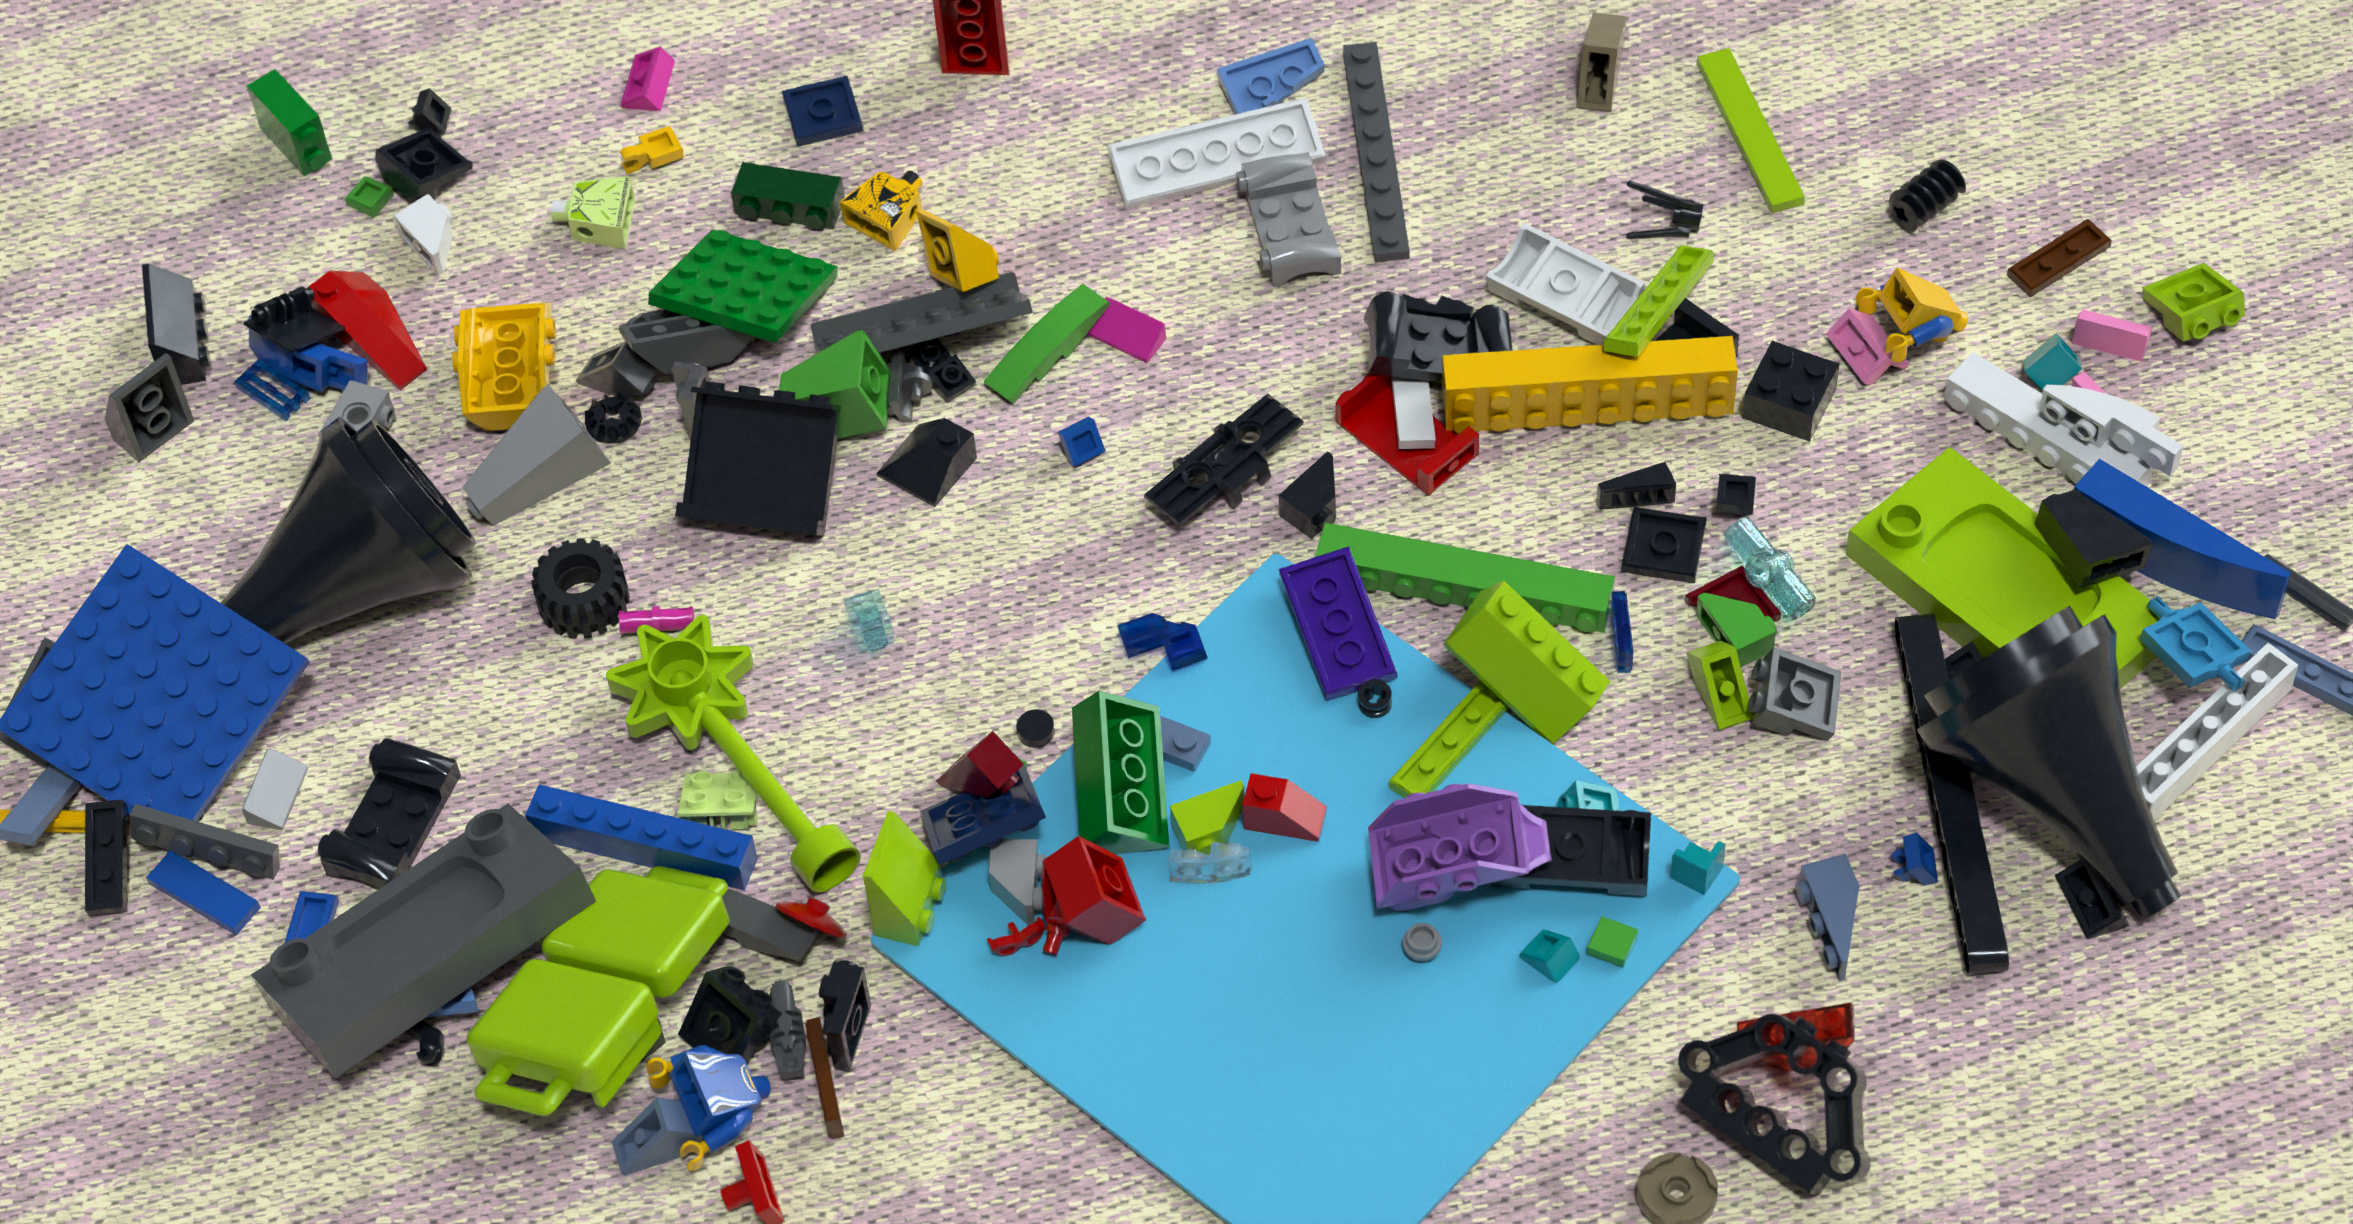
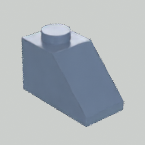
M657 1097L611 1142L621 1174L629 1175L680 1158V1149L685 1142H699L703 1137H695L680 1100Z

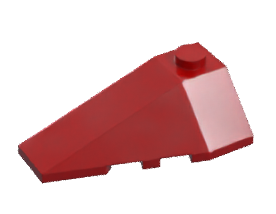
M330 270L308 286L312 289L315 296L313 301H311V307L345 327L344 331L335 334V336L357 355L368 359V364L400 391L427 371V367L387 291L366 273Z

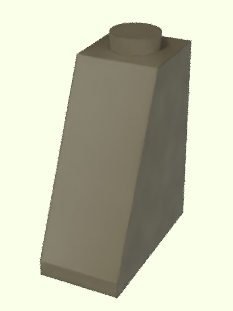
M1593 12L1583 43L1577 108L1612 111L1624 48L1627 16Z

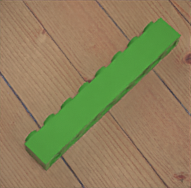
M1325 523L1315 557L1349 546L1367 591L1379 590L1395 593L1404 598L1417 597L1431 600L1441 605L1454 604L1469 608L1482 590L1504 580L1551 625L1560 624L1576 627L1584 632L1597 631L1605 633L1614 598L1615 576L1331 523Z

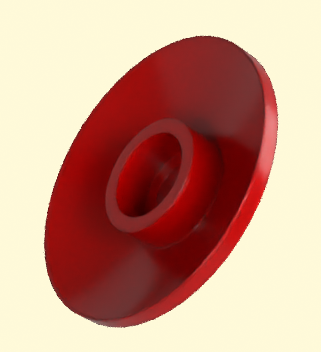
M809 897L806 904L784 901L777 902L775 908L809 926L842 939L847 937V933L842 926L828 914L830 905L820 900Z

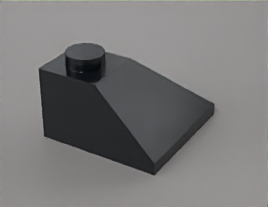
M946 418L918 424L876 474L879 478L936 507L977 459L974 433Z

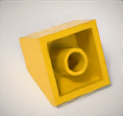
M924 209L916 211L930 276L962 292L999 278L997 269L999 257L991 244Z

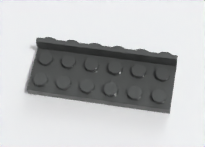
M1014 272L999 274L998 279L964 292L954 287H949L813 322L810 327L817 353L860 330L865 332L878 353L1031 314L1033 311L1030 299L1019 290L1016 274Z

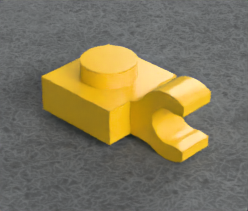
M671 126L638 136V145L627 146L620 150L624 160L621 164L626 174L640 170L647 162H649L652 168L684 158L683 148Z

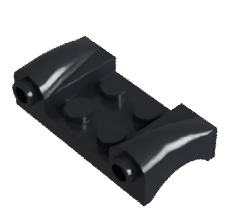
M1386 291L1372 298L1364 315V323L1368 325L1370 332L1369 374L1442 383V355L1513 351L1509 314L1506 310L1496 305H1485L1476 310L1470 321L1407 313L1404 297L1394 292Z
M385 738L380 744L376 743L371 749L369 764L372 765L375 778L346 830L343 832L333 829L329 835L325 834L319 842L318 855L320 856L326 876L332 878H355L380 889L410 869L461 776L456 760L390 738Z
M1522 805L1530 813L1546 821L1551 861L1535 867L1526 875L1491 882V887L1530 889V884L1608 888V894L1647 896L1651 812Z

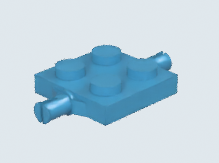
M2159 596L2149 601L2147 608L2160 620L2144 628L2140 640L2189 688L2216 677L2225 682L2233 692L2236 689L2239 690L2244 685L2245 680L2232 668L2248 661L2251 650L2206 606L2199 602L2187 609L2172 610Z

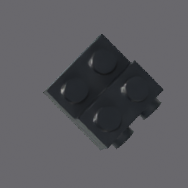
M842 960L839 962L833 961L829 975H823L819 987V998H823L824 1001L823 1016L825 1019L823 1034L827 1035L828 1038L827 1053L832 1056L835 1070L850 1073L872 1005L864 967L858 966L851 961Z
M725 966L705 973L678 1035L693 1048L706 1045L725 1054L740 1055L748 1064L755 1046L766 1043L780 1012L771 1005L773 999L767 992L759 989L753 990L744 982L746 975L743 971L736 967Z

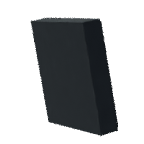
M1634 507L1622 563V572L1695 584L1707 518Z

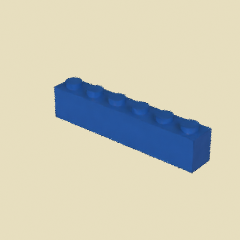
M541 784L538 785L525 814L526 819L553 844L645 867L663 866L720 878L727 882L728 887L743 891L747 887L758 860L753 836Z

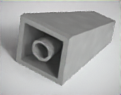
M547 384L462 488L470 498L466 505L476 518L480 520L484 516L494 526L611 464V462L575 413L552 387Z

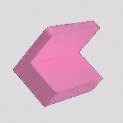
M1849 308L1826 333L1864 384H1874L1890 365L1906 369L1910 364L1907 359L1902 362H1893L1891 360L1892 352L1885 353L1886 341L1889 336L1872 315Z
M2082 309L2076 319L2072 344L2142 362L2153 327Z

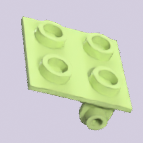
M739 770L731 773L699 771L694 774H685L677 817L709 825V816L710 826L716 827L717 816H720L722 829L727 830L729 816L731 829L749 830L750 826H756L758 823L757 810H754L757 793Z

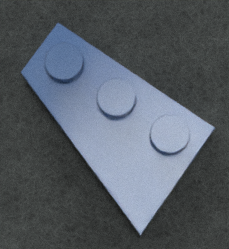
M1309 38L1217 68V77L1234 114H1239L1281 103L1322 74L1325 64L1313 39Z

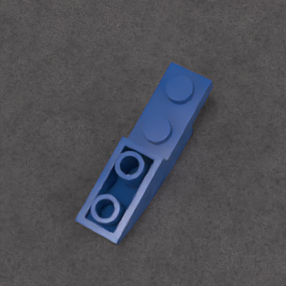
M249 328V347L254 354L269 367L295 382L320 392L328 386L344 391L350 380L367 385L368 359L319 343H313L300 351L290 353Z

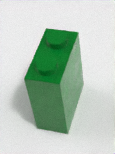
M276 69L246 85L260 129L303 176L322 168L327 162L332 160L319 115Z

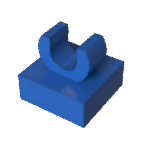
M1089 416L1058 431L1068 462L1074 467L1106 451L1095 420Z
M1917 832L1904 836V849L1895 850L1891 856L1898 864L1906 862V865L1901 869L1895 870L1894 875L1902 882H1908L1915 877L1923 886L1938 882L1934 848Z

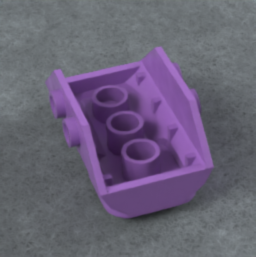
M1467 783L1463 785L1451 784L1442 790L1429 793H1413L1404 799L1393 801L1368 826L1377 909L1389 907L1395 911H1406L1441 903L1453 896L1455 891H1470L1478 885L1526 875L1535 867L1551 861L1546 821L1530 813L1520 803L1517 792Z

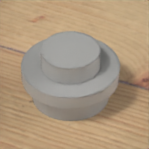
M1417 923L1411 926L1404 934L1403 949L1414 960L1428 961L1435 958L1441 951V935L1430 924Z

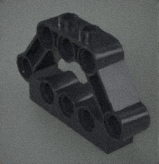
M1766 1014L1760 1017L1753 1026L1708 1042L1693 1040L1687 1043L1679 1053L1678 1065L1681 1072L1693 1082L1681 1098L1680 1102L1809 1194L1820 1195L1830 1179L1843 1183H1857L1868 1175L1871 1159L1868 1152L1864 1149L1862 1095L1867 1087V1077L1864 1070L1849 1059L1852 1053L1849 1049L1833 1039L1827 1044L1818 1038L1816 1034L1819 1029L1800 1016L1794 1021L1778 1014ZM1781 1025L1784 1029V1039L1780 1044L1774 1046L1769 1039L1770 1032L1774 1026ZM1813 1047L1817 1053V1061L1811 1068L1806 1069L1802 1063V1055L1806 1049ZM1706 1051L1710 1057V1064L1705 1071L1700 1072L1696 1067V1059L1701 1052ZM1774 1054H1784L1787 1056L1788 1064L1794 1072L1819 1078L1820 1085L1824 1091L1826 1152L1820 1149L1819 1141L1812 1133L1791 1129L1788 1127L1786 1117L1781 1111L1771 1107L1758 1106L1755 1103L1753 1093L1748 1088L1724 1082L1720 1079L1722 1073ZM1846 1070L1850 1075V1084L1845 1090L1839 1092L1835 1086V1077L1840 1071ZM1735 1091L1739 1095L1740 1104L1734 1112L1730 1113L1725 1106V1100L1731 1092ZM1768 1114L1772 1119V1129L1767 1135L1762 1136L1758 1130V1121L1763 1115ZM1801 1137L1805 1143V1151L1800 1158L1795 1159L1791 1155L1790 1145L1795 1138ZM1849 1151L1854 1158V1165L1849 1172L1844 1174L1839 1169L1838 1160L1844 1152Z

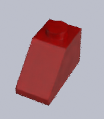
M1250 773L1242 804L1244 830L1319 842L1327 806L1288 779Z

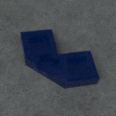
M1150 613L1117 625L1128 658L1164 646L1172 671L1208 659L1198 629L1194 624L1186 622L1178 624L1167 621L1165 616Z

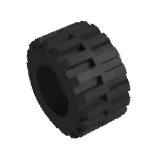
M577 538L575 543H570L569 540L561 542V547L556 548L553 546L548 549L549 555H542L537 561L539 567H534L532 572V589L540 616L548 628L553 627L555 633L561 636L565 631L568 633L569 638L577 639L578 634H583L584 639L591 638L592 632L598 631L601 635L607 632V625L610 624L614 627L619 623V611H627L626 604L629 603L630 596L621 560L617 553L613 554L611 547L607 544L601 547L600 541L592 539L590 543H586L585 538ZM580 583L595 584L589 590L581 593L566 592L572 586Z

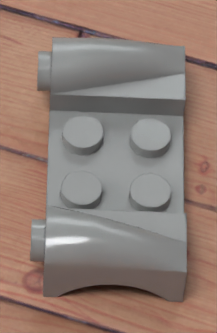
M1309 152L1267 157L1242 163L1241 171L1236 172L1239 191L1245 192L1262 249L1259 251L1262 270L1269 272L1272 286H1282L1291 278L1309 272H1324L1331 275L1341 274V255L1334 233L1330 231L1317 189V178Z

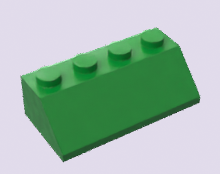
M1097 691L1072 707L1079 836L1114 854L1164 849L1169 846L1160 706Z

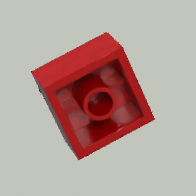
M1077 836L1042 860V904L1044 919L1047 922L1045 930L1048 931L1042 951L1057 956L1063 937L1067 938L1069 931L1111 945L1146 921L1122 857Z

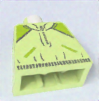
M631 177L578 181L574 184L571 201L553 200L551 206L552 221L568 222L574 241L626 249L635 203Z

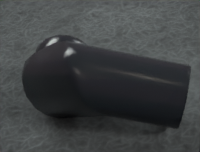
M421 1020L405 1031V1033L420 1041V1051L416 1052L420 1062L429 1066L440 1062L444 1056V1036L439 1029Z

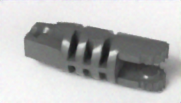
M779 979L770 988V996L773 999L771 1005L780 1012L769 1035L771 1052L774 1055L781 1079L804 1076L806 1049L802 1012L799 1008L795 1007L792 986L789 985V982Z

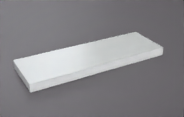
M1307 98L1108 145L1109 157L1126 209L1237 182L1236 172L1241 171L1242 163L1267 157L1308 152L1312 164L1323 162L1326 157Z

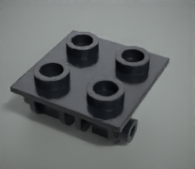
M303 286L290 291L289 294L283 293L268 301L256 304L251 311V319L244 321L245 326L290 353L300 351L306 346L320 340H326L330 336L345 330L344 326L311 307V301L315 297L314 292L311 288Z

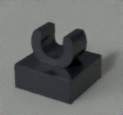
M430 88L419 92L416 105L411 110L414 112L413 119L409 120L408 124L417 132L431 127L438 136L445 134L452 108Z
M1719 474L1716 512L1753 515L1756 477Z

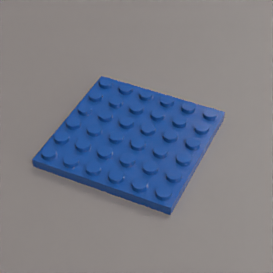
M126 544L0 718V732L105 800L123 799L127 804L128 815L134 805L138 804L198 821L310 661L288 645Z

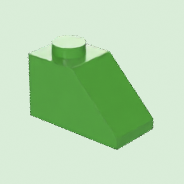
M1708 593L1698 595L1697 618L1715 642L1723 641L1736 647L1741 667L1766 656L1774 647L1775 636H1777L1775 623L1768 615L1764 616L1756 604Z

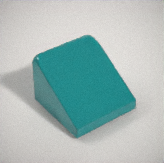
M1543 929L1519 954L1524 962L1554 982H1559L1580 959V955L1570 937Z

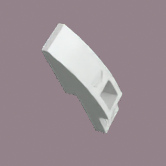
M2046 385L2044 387L2039 412L2043 413L2050 421L2061 424L2074 432L2080 439L2089 441L2098 448H2101L2109 439L2120 449L2132 453L2145 461L2151 468L2160 470L2168 476H2171L2178 469L2184 445L2158 430L2161 417L2129 401L2106 393L2065 385Z

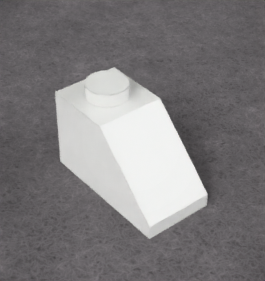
M427 194L394 214L400 237L437 276H440L445 271L453 238L450 225L452 215L445 204L442 202L437 204Z

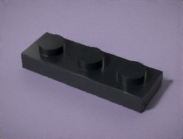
M123 799L85 803V912L89 916L127 912V804Z

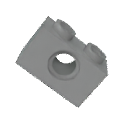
M350 380L321 430L337 417L343 418L356 431L371 419L378 422L384 429L390 427L395 418V408L392 405L389 392Z

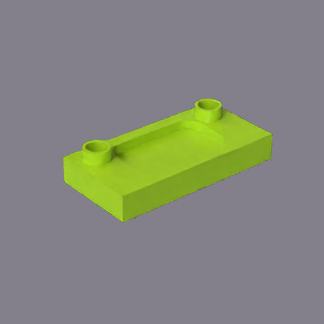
M1950 446L1849 530L1846 556L1920 614L1934 613L1938 628L1959 645L1964 647L1973 641L1984 658L2069 605L2083 626L2105 614L2117 632L2116 657L2120 689L2157 657L2140 640L2143 629L2160 620L2147 608L2150 599L2120 576L2080 588L2036 527L2035 522L2038 513Z

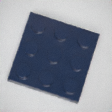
M1025 765L1015 773L1020 779L1004 794L997 790L987 798L962 792L920 811L939 865L946 862H958L964 859L970 851L982 846L992 847L1000 843L1004 836L1016 831L1024 832L1033 829L1039 824L1040 820L1046 818Z

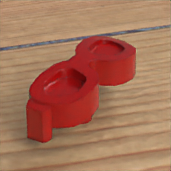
M1039 916L1035 922L1019 932L1015 923L1010 922L1007 927L1012 935L1002 936L993 940L987 938V942L992 952L1000 956H1008L1017 952L1020 946L1030 947L1037 943L1045 931V925Z

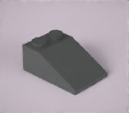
M167 353L109 395L105 422L111 437L138 463L194 422L174 364Z

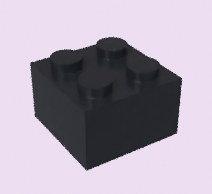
M1771 341L1745 391L1742 418L1810 442L1837 389L1840 364Z

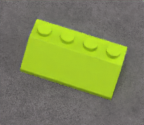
M1504 580L1482 590L1442 644L1526 724L1551 744L1560 739L1594 707L1611 682Z

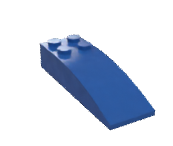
M2100 458L2074 486V490L2152 541L2153 545L2146 566L2136 570L2137 572L2188 595L2227 608L2271 619H2276L2280 615L2291 572Z

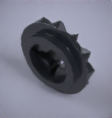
M620 392L614 397H609L604 393L602 400H592L591 408L585 411L587 431L593 438L602 442H619L629 438L638 430L642 421L640 406L635 403L633 397L625 398ZM605 412L613 415L618 412L620 420L613 417L607 420Z

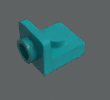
M1575 780L1566 792L1559 797L1557 807L1619 811L1617 789Z

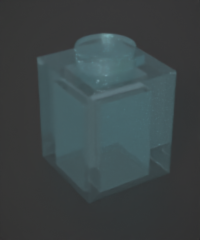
M879 589L843 599L847 621L859 654L867 651H880L887 645L895 643L892 624Z

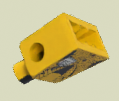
M908 170L900 179L884 171L876 173L840 201L843 223L889 249L896 251L917 221L916 211L922 209L920 193L917 191L923 185L921 178L911 170Z

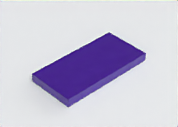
M1349 546L1278 569L1326 701L1356 692L1362 684L1370 680L1387 682L1398 678L1397 670Z

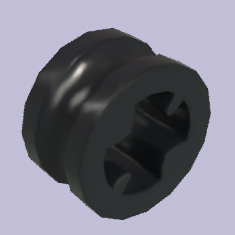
M1370 680L1361 685L1358 690V707L1360 711L1370 718H1380L1388 714L1392 708V691L1390 686L1380 680ZM1374 695L1381 696L1376 703L1369 702Z

